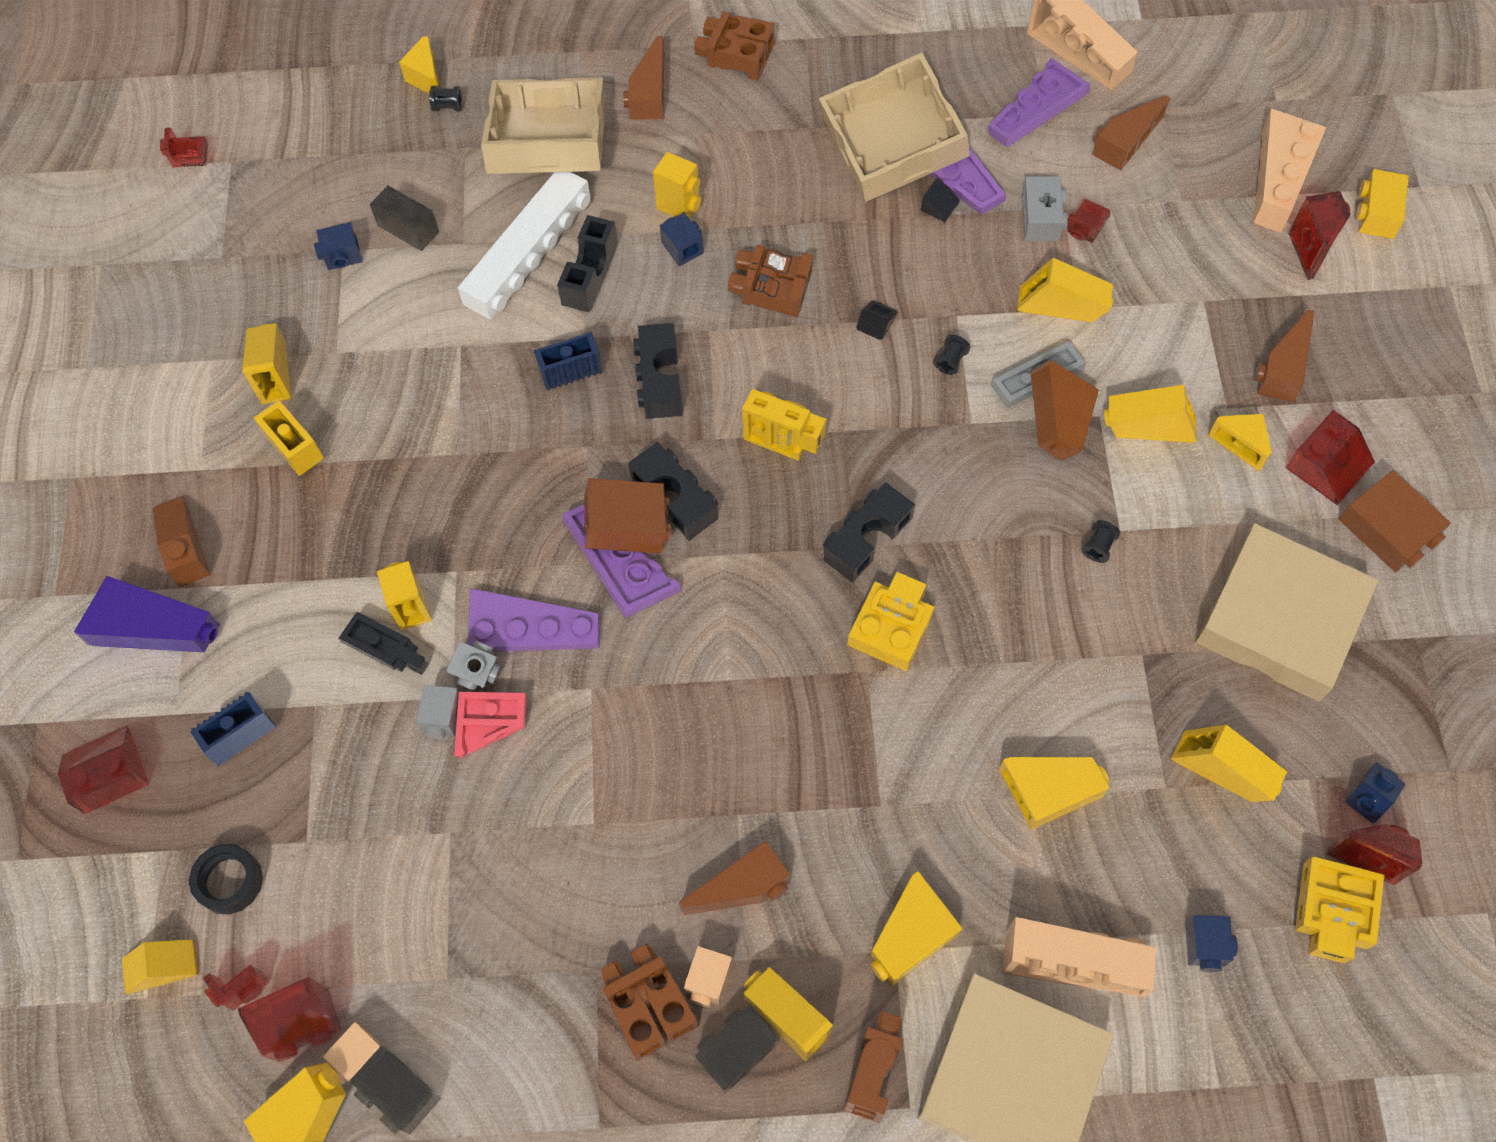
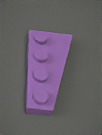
M1051 58L1046 63V68L1042 73L1038 72L1032 78V83L1027 89L1023 88L1017 94V99L1013 104H1008L988 125V134L1008 148L1090 92V84Z
M969 147V157L935 171L930 175L940 180L952 193L982 215L1006 201V194Z
M584 504L563 513V522L624 618L681 591V585L674 578L671 580L656 561L650 560L642 552L585 548Z
M470 588L468 645L473 646L475 641L494 648L493 652L599 648L600 618L598 613Z

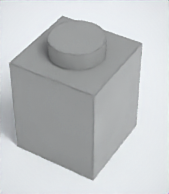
M424 685L416 724L426 737L444 739L445 736H456L459 694L457 688Z

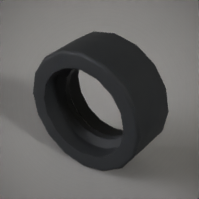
M220 844L206 850L191 867L189 876L190 891L196 901L216 914L228 915L242 911L253 903L261 890L263 881L261 866L255 857L243 848L233 844ZM228 859L239 861L246 871L245 881L240 890L226 899H216L211 896L206 885L208 876L213 868Z

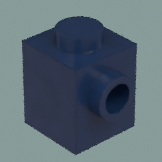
M684 212L676 217L667 219L659 225L661 243L678 266L704 254L701 229L697 222L691 221Z
M351 222L316 230L319 242L314 243L315 251L319 260L324 259L328 270L362 263L358 239Z
M1193 915L1185 922L1188 965L1200 966V971L1219 972L1222 971V967L1234 960L1233 957L1237 955L1238 943L1236 936L1231 933L1230 916Z

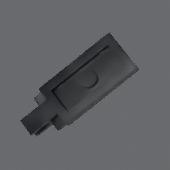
M359 612L355 613L338 638L341 643L393 670L396 669L403 672L405 667L422 675L429 665L425 661V657L415 653L418 647L408 637Z

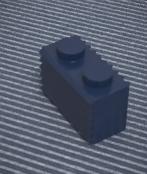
M591 331L533 350L545 389L548 391L551 388L556 389L557 386L561 387L563 384L567 385L568 382L573 383L574 380L579 381L580 378L584 380L585 377L590 378L591 375L596 376L597 373L601 374L603 372L599 350Z
M245 692L244 696H239L238 700H233L232 704H227L226 708H221L220 712H215L214 716H209L208 720H203L202 724H197V728H191L190 733L204 754L213 763L220 766L276 728L262 705L250 692Z

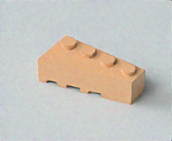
M1083 0L1033 1L1027 31L1028 35L1111 90L1133 71L1138 52Z
M1271 108L1261 131L1262 145L1259 153L1260 168L1257 176L1258 190L1255 199L1254 224L1280 233L1282 232L1295 205L1326 127Z
M1016 917L1006 931L1002 974L1146 997L1154 991L1156 947L1145 945L1144 940L1137 938H1124L1120 940L1111 938L1104 933H1088Z

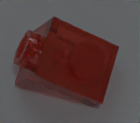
M165 128L164 138L160 140V149L162 155L167 157L172 168L206 166L208 142L205 136L177 138L172 128Z
M1084 199L1075 215L1070 214L1068 216L1067 232L1077 240H1086L1094 243L1110 217V209Z
M249 965L225 985L220 978L210 973L203 977V980L209 987L205 990V993L216 1007L222 1005L233 1011L242 1003L247 1004L256 999L262 992L261 988L269 982L262 971L252 965Z

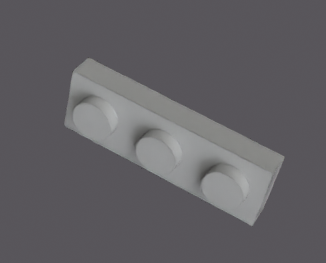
M1067 341L994 378L991 386L1006 407L1010 408L1033 396L1031 373L1037 367L1052 360L1071 373L1076 374L1084 370L1086 363L1072 344Z

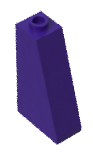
M106 576L74 633L91 646L205 653L209 644L216 639L220 624L208 611Z

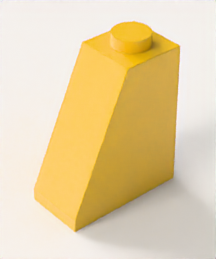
M1052 258L1020 285L1017 310L1024 313L1094 322L1110 311L1113 305V284L1056 258Z
M277 323L247 328L242 369L243 374L261 404L292 399L286 342Z
M1184 384L1109 396V408L1104 409V419L1106 426L1112 428L1116 438L1197 442L1196 413Z
M1228 725L1184 731L1170 758L1181 766L1250 802L1274 801L1275 797L1282 790V782L1287 774L1285 769Z
M1008 757L1002 761L999 772L1030 830L1103 798L1110 788L1108 785L1109 777L1105 769L1101 765L1097 766L1093 757Z
M918 871L912 875L870 956L873 960L870 963L873 972L882 982L887 979L891 986L895 985L957 938L963 929Z
M770 967L764 973L760 970L756 971L744 984L747 988L744 992V999L805 1062L831 1036L833 1025Z
M329 1062L305 1067L246 1118L244 1123L254 1142H323L346 1093L340 1084L338 1074L331 1068Z

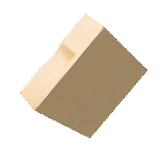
M923 53L890 66L869 79L854 82L819 98L823 119L865 202L970 156L968 135L952 105L942 95L938 80Z
M603 77L562 78L556 80H492L488 101L490 112L485 120L481 142L486 174L601 171L606 113Z
M1254 523L1242 542L1227 574L1226 584L1213 604L1195 643L1238 664L1258 669L1274 681L1320 702L1334 687L1379 580Z
M974 973L967 984L951 1027L949 1041L942 1060L935 1070L918 1120L967 1142H1079L1114 1034Z

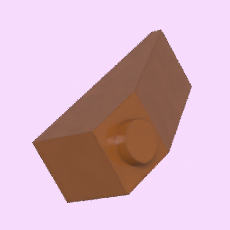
M663 36L656 37L630 76L628 91H623L624 108H629L630 120L663 119L665 60Z
M1167 95L1113 117L1105 127L1101 126L1095 133L1093 138L1095 147L1092 155L1122 170L1164 118L1170 97Z
M1308 310L1270 352L1264 364L1259 363L1255 374V381L1259 382L1257 394L1292 402L1295 401L1304 385L1314 318L1313 310Z
M181 496L153 507L157 543L166 572L179 587L210 576L185 498Z
M764 841L679 902L680 909L684 915L758 904L768 898L774 901L789 889L787 884L790 883V873L768 843Z

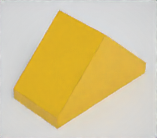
M424 36L400 60L399 64L405 82L429 93L431 86H437L439 89V83L429 38Z
M1264 414L1219 416L1208 434L1210 438L1258 471L1263 468L1272 453Z
M191 939L143 942L122 958L125 993L131 994L198 976L195 941Z

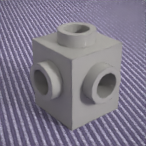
M459 641L446 672L459 677L457 684L475 691L477 686L484 688L487 682L493 684L501 666L496 664L498 657L492 655L494 648L475 641L473 646ZM477 659L481 663V668L479 671L473 672L470 669V663Z

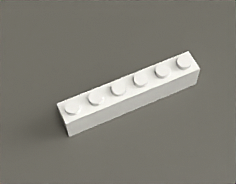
M554 172L458 286L457 289L462 304L492 320L497 312H501L511 295L522 287L524 279L529 273L537 269L547 251L555 247L561 234L572 226L579 212L586 209L589 205L591 196L588 181L572 172Z

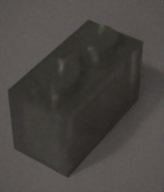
M389 185L369 204L377 226L420 251H423L439 233L433 210Z
M750 1005L744 1011L740 1007L734 1010L724 1021L727 1027L717 1036L711 1032L696 1047L700 1051L695 1055L696 1061L724 1094L728 1093L780 1043L778 1036Z
M382 1045L350 1080L357 1088L354 1096L369 1109L375 1105L383 1113L380 1121L395 1134L399 1130L411 1134L441 1099L395 1054Z

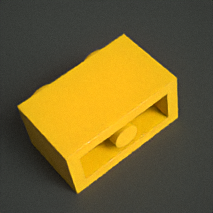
M666 152L653 171L656 207L658 210L674 217L684 212L689 218L692 213L698 211L702 201L699 193L700 178H698V165Z
M1373 169L1368 180L1362 181L1358 192V197L1362 198V202L1359 204L1356 213V220H1360L1358 233L1390 239L1395 238L1405 220L1409 175Z
M280 400L254 417L264 436L298 476L324 459L315 441Z
M409 561L391 563L385 569L376 571L386 606L401 631L432 621L423 588Z

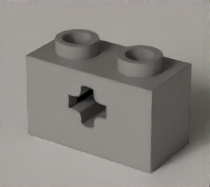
M1026 176L1021 194L1024 241H1059L1062 230H1066L1068 225V213L1063 212V206H1065L1066 189H1061L1060 177Z

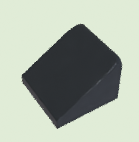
M935 179L922 198L921 211L946 223L960 203V200L940 180Z
M873 300L861 310L856 328L858 331L882 340L897 317L898 311Z

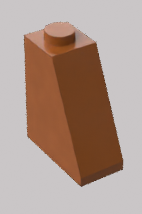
M1050 360L1032 370L1031 373L1038 446L1049 452L1052 457L1063 461L1082 452L1099 389Z

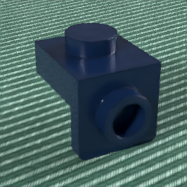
M1376 762L1368 770L1359 786L1348 796L1346 804L1371 823H1375L1395 803L1405 783L1393 771L1384 768Z

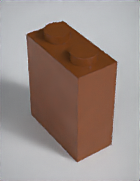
M1394 470L1354 500L1339 517V520L1395 573L1405 565L1412 568L1425 556L1421 551L1426 547H1429L1431 550L1435 549L1446 539L1443 532L1451 524L1447 518Z
M588 478L584 494L585 548L661 553L664 541H669L671 534V524L665 520V516L669 512L667 507L669 505V497H664V484Z

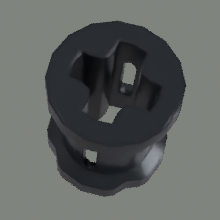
M431 86L429 91L431 110L438 111L440 108L454 109L455 112H460L462 109L460 86H454L453 89H438L437 86Z
M952 334L946 337L945 347L941 354L936 355L933 360L934 366L947 375H953L959 371L961 359L971 349L967 340Z
M1098 520L1093 523V533L1089 541L1084 543L1081 550L1090 560L1105 563L1110 558L1109 550L1113 542L1119 538L1121 533L1118 527L1110 522Z

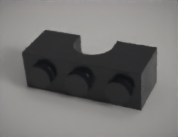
M587 215L577 237L579 249L576 263L567 261L557 287L562 306L590 312L617 247L618 239L615 221Z
M674 323L638 326L639 338H633L635 356H640L641 363L635 364L637 382H642L643 389L637 390L639 408L645 407L646 419L683 416L679 374L665 375L658 372L664 366L678 364Z
M656 442L628 463L630 476L633 481L664 484V490H671L679 494L677 499L667 505L669 520L688 541L718 520V502L714 495L708 490L704 492L699 487L695 475L689 469L684 470L679 465L678 458L669 448L665 450Z
M886 482L879 490L873 489L865 498L859 511L853 510L847 516L843 528L838 533L832 532L826 538L823 544V560L853 583L873 562L875 548L863 538V535L870 531H881L891 539H894L913 519L915 504Z

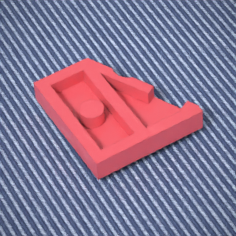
M459 692L454 756L462 758L525 729L527 695L525 693Z

